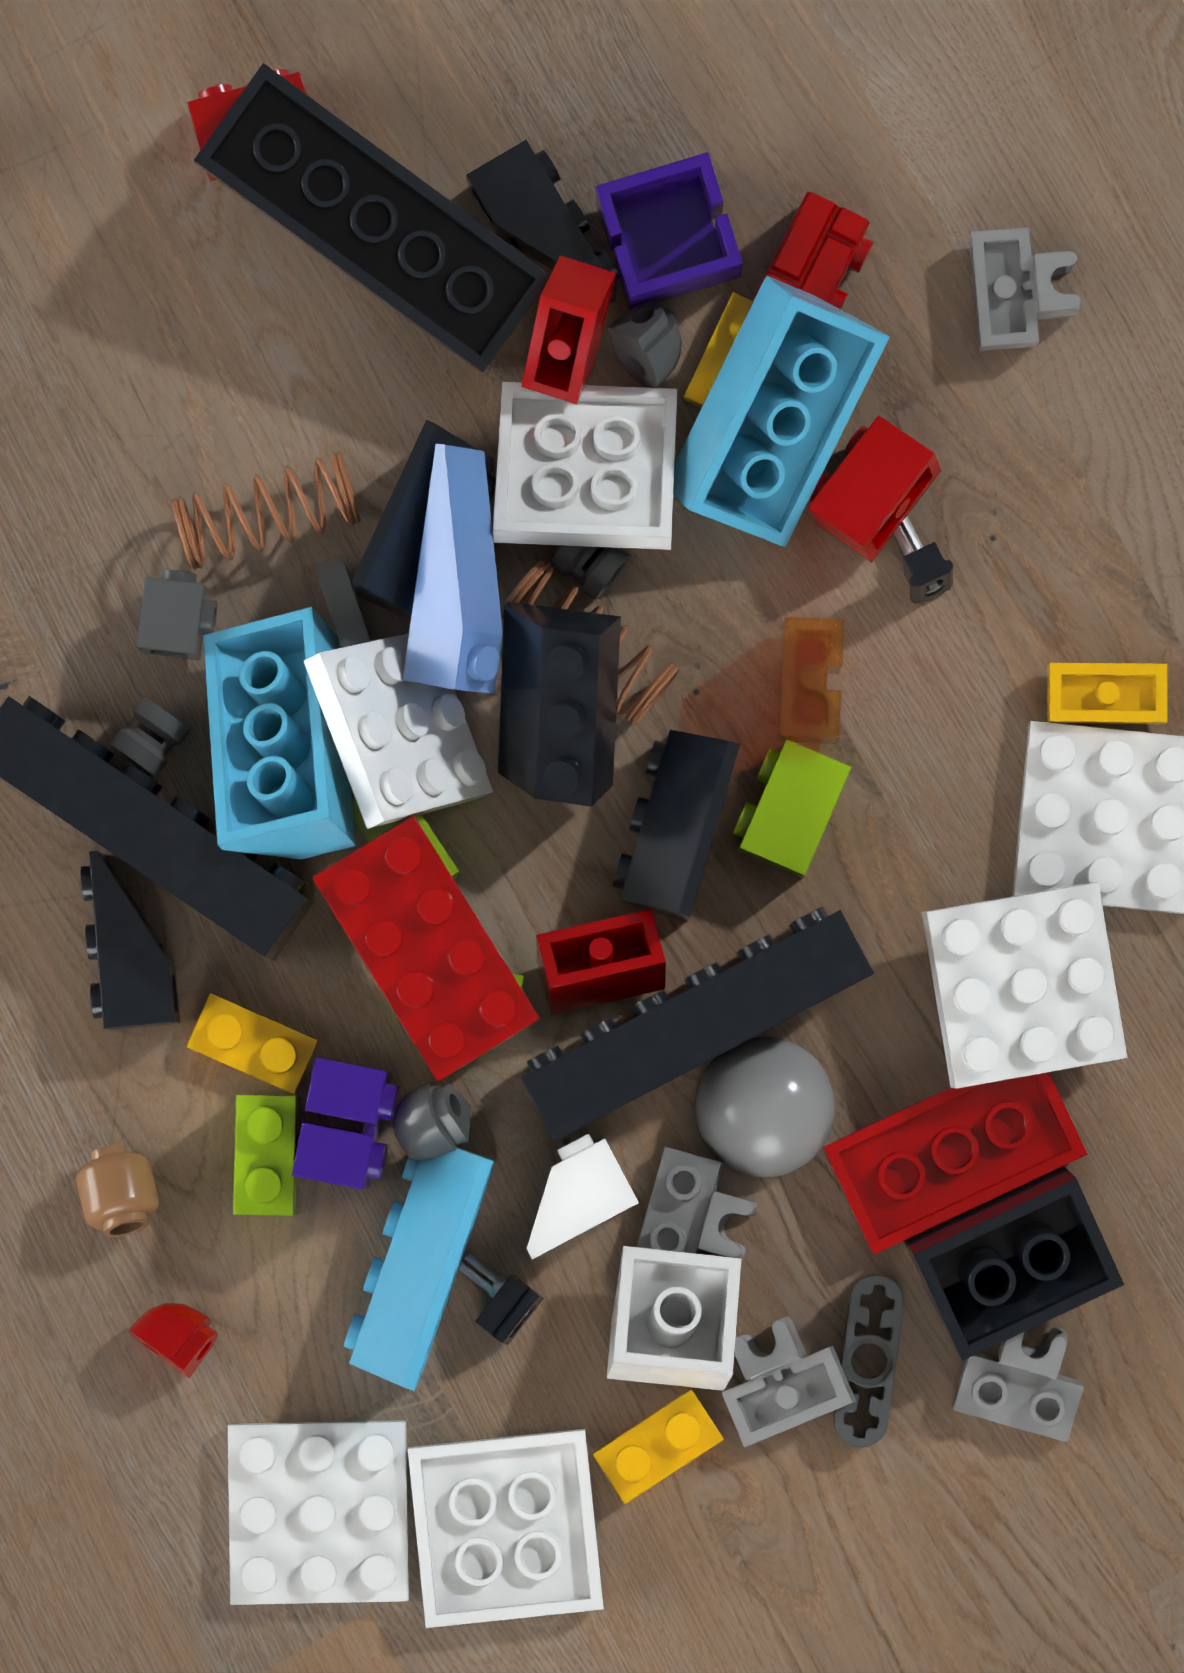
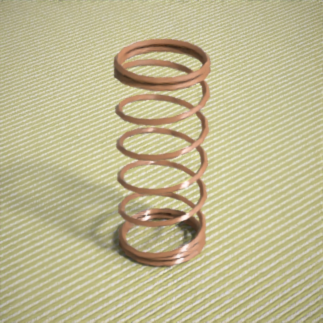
M337 451L336 454L331 453L330 455L341 498L324 462L318 457L314 461L321 527L315 519L300 484L290 467L286 466L283 471L290 535L279 517L263 480L258 475L254 476L253 488L259 524L260 545L247 523L232 488L225 483L223 486V499L228 526L230 554L225 549L205 504L198 493L194 492L192 496L197 537L185 500L180 496L178 500L173 498V512L190 567L196 571L197 568L202 569L205 563L204 538L199 507L219 550L225 558L232 561L235 555V536L229 497L255 549L263 551L266 545L260 489L282 535L287 541L293 543L296 537V524L290 479L313 527L317 532L323 534L326 529V513L320 469L346 522L353 526L355 522L359 524L361 518L342 453Z
M546 559L540 560L520 581L504 604L515 602L533 605L552 575L554 565L547 563ZM579 585L569 589L552 607L559 608L563 604L561 609H568L578 593ZM503 604L502 607L500 608L501 618H503V622H504V604ZM603 605L597 606L591 613L602 614ZM628 625L620 627V643L628 631ZM652 645L646 646L618 672L619 680L640 660L617 701L616 714L628 712L626 722H630V726L636 725L679 672V666L674 667V663H669L648 688L621 709L627 693L652 653Z

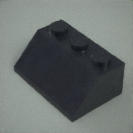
M426 420L351 581L358 597L411 620L435 445L443 444L478 450ZM485 454L490 503L496 490V476L491 475L494 469L493 458Z
M515 602L504 604L498 773L535 799L592 807L613 786L621 616Z
M676 730L669 731L666 743L654 741L645 772L647 775L656 777L650 799L638 796L629 830L640 834L633 856L625 853L621 854L612 887L623 890L620 903L644 910L652 909L654 913L688 922L740 744Z
M1064 1166L904 1241L926 1292L962 1361L1124 1285L1077 1178Z

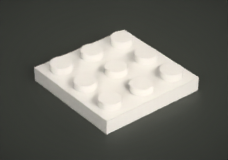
M502 382L493 522L494 543L671 550L677 389L586 385L576 405L523 388L520 382Z
M409 633L320 652L303 661L367 829L403 820L413 815L417 816L477 800L493 792L486 774L485 763L478 753L465 719L464 708L458 700L455 690L403 680Z
M1030 721L1028 724L1012 896L1099 882L1102 906L1184 914V736Z
M1099 882L922 912L951 1088H963L1127 1058Z
M407 1420L240 1423L228 1425L230 1605L409 1601Z
M585 1429L408 1447L426 1628L604 1609Z

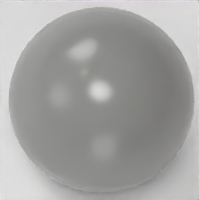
M754 1037L715 1057L707 1066L696 1091L695 1118L705 1145L724 1165L747 1176L761 1178L778 1177L802 1168L821 1151L833 1127L835 1097L826 1071L807 1050L793 1042L780 1038Z

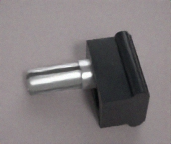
M907 516L901 525L914 551L900 525L895 531L894 536L905 555L903 556L904 576L910 585V600L913 603L921 604L951 589L953 586V563L950 560H944L935 542L923 547Z
M469 1254L464 1259L494 1282L493 1285L461 1261L459 1270L492 1297V1300L475 1322L498 1341L509 1345L544 1298L518 1277L512 1274L508 1279L499 1276L473 1254Z

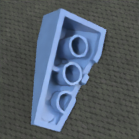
M436 444L403 680L454 690L495 693L503 630L485 454L481 450Z

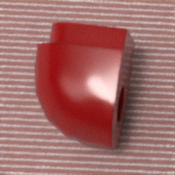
M164 1303L150 1308L128 1330L129 1334L187 1378L192 1376L218 1337V1333L209 1327L211 1318L199 1310L179 1303Z

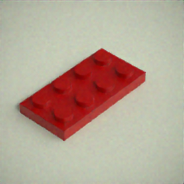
M414 815L312 877L437 1082H440L540 1020Z
M1049 1072L957 1089L949 1087L822 1147L873 1255L1088 1155Z

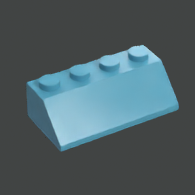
M766 275L674 464L673 496L692 512L786 547L890 337L826 301Z
M313 607L203 635L218 846L222 850L300 860L356 846L351 785L303 662L320 652L340 648L338 636Z
M457 1146L454 1151L427 1160L418 1161L408 1157L402 1178L412 1183L405 1204L394 1201L382 1233L392 1237L386 1258L382 1260L374 1257L368 1272L363 1291L371 1293L373 1296L366 1316L355 1313L343 1346L354 1350L349 1364L401 1387L415 1391L420 1383L496 1163L495 1159Z

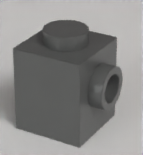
M164 569L161 572V579L145 577L136 647L142 653L200 661L203 635L213 633L215 630L217 601L208 600L209 590L204 584L196 583V574Z

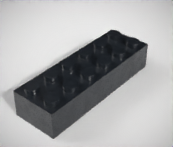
M264 63L194 159V163L479 372H484L540 295L550 277V274Z
M28 696L23 705L11 697H7L0 708V778L264 957L272 961L277 958L313 905V902L302 895L308 887L304 881L276 862H274L269 871H266L254 862L259 854L222 850L217 844V837L205 829L211 819L177 795L170 805L157 797L163 786L128 762L121 772L108 764L114 753L78 729L72 738L68 737L60 731L66 721L31 696Z
M822 906L788 925L793 933L790 937L775 944L771 935L768 934L738 950L737 955L741 962L722 972L718 962H715L688 976L684 981L689 990L671 999L668 998L665 990H662L633 1005L632 1009L637 1017L616 1027L610 1017L580 1033V1037L584 1045L563 1055L557 1045L528 1060L527 1064L531 1072L521 1077L554 1142L873 975L874 972L842 911L839 910L828 916Z

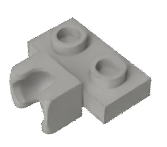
M1029 227L971 231L969 244L979 351L1037 347L1039 343L1037 320L1072 317L1079 313L1081 308L1080 297L1076 294H1061L1055 291L1051 284L1052 277L1066 275L1072 270L1073 265L1077 261L1076 253L1061 251L1036 253L1032 256Z
M664 1147L637 1247L699 1254L702 1249L726 1257L741 1258L743 1260L747 1253L746 1247L730 1240L726 1236L724 1230L725 1223L728 1218L736 1214L745 1216L756 1215L759 1205L756 1202L717 1192L724 1163Z
M789 1316L776 1320L772 1324L776 1345L771 1354L763 1353L759 1350L755 1340L749 1334L735 1338L734 1354L744 1378L748 1381L721 1393L744 1448L856 1401L834 1347H828L805 1357L806 1351L794 1322Z
M1053 1327L1048 1333L1047 1340L1039 1348L1033 1349L1024 1346L1022 1343L1023 1332L1000 1343L998 1357L980 1352L965 1360L952 1404L954 1411L1068 1443L1084 1384L1083 1381L1059 1375L1068 1341V1336L1064 1329Z

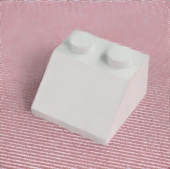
M587 1134L557 1150L562 1161L552 1166L527 1245V1251L531 1259L544 1254L639 1203L605 1138L594 1144L590 1134Z
M623 1246L611 1320L607 1379L724 1391L733 1375L741 1258Z

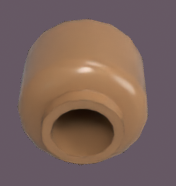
M109 1145L93 1151L90 1154L91 1161L85 1164L76 1174V1187L86 1223L95 1229L103 1230V1234L107 1237L129 1235L146 1228L149 1225V1217L159 1207V1197L148 1158L139 1153L126 1152L123 1145Z

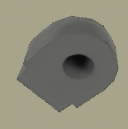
M648 301L637 304L607 327L611 334L609 339L618 359L629 375L642 386L658 388L675 369L681 356L682 347L679 327L674 313L669 309L663 308L658 302Z
M432 1081L406 1094L397 1105L393 1119L394 1134L402 1149L411 1159L421 1161L454 1151L456 1145L469 1141L471 1106L453 1085L446 1084L441 1086L438 1082Z

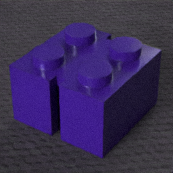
M708 152L595 186V202L610 250H614V263L620 276L621 286L629 310L642 302H661L741 278L743 262L728 214L722 215L724 201ZM714 219H716V220H715V228H714L713 223H712V220H714Z
M315 1057L305 1111L364 1122V1127L361 1133L311 1122H302L292 1176L360 1190L368 1189L371 1179H382L389 1144L378 1142L380 1128L383 1120L393 1121L400 1092V1086L390 1084L392 1072Z

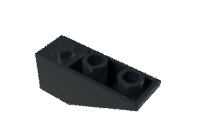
M526 139L466 174L469 191L495 234L505 242L551 270L554 269L561 255L615 272L614 282L620 279L606 251L601 249L594 253L585 238L584 233L590 230V226L574 199L564 203L554 184L561 179L553 162L544 150L535 154ZM614 285L610 303L616 300V288Z
M90 851V865L81 866L80 876L83 900L93 901L95 924H89L85 927L88 959H98L100 983H91L90 985L93 1018H103V1029L107 1030L180 1024L176 966L105 854L99 851Z

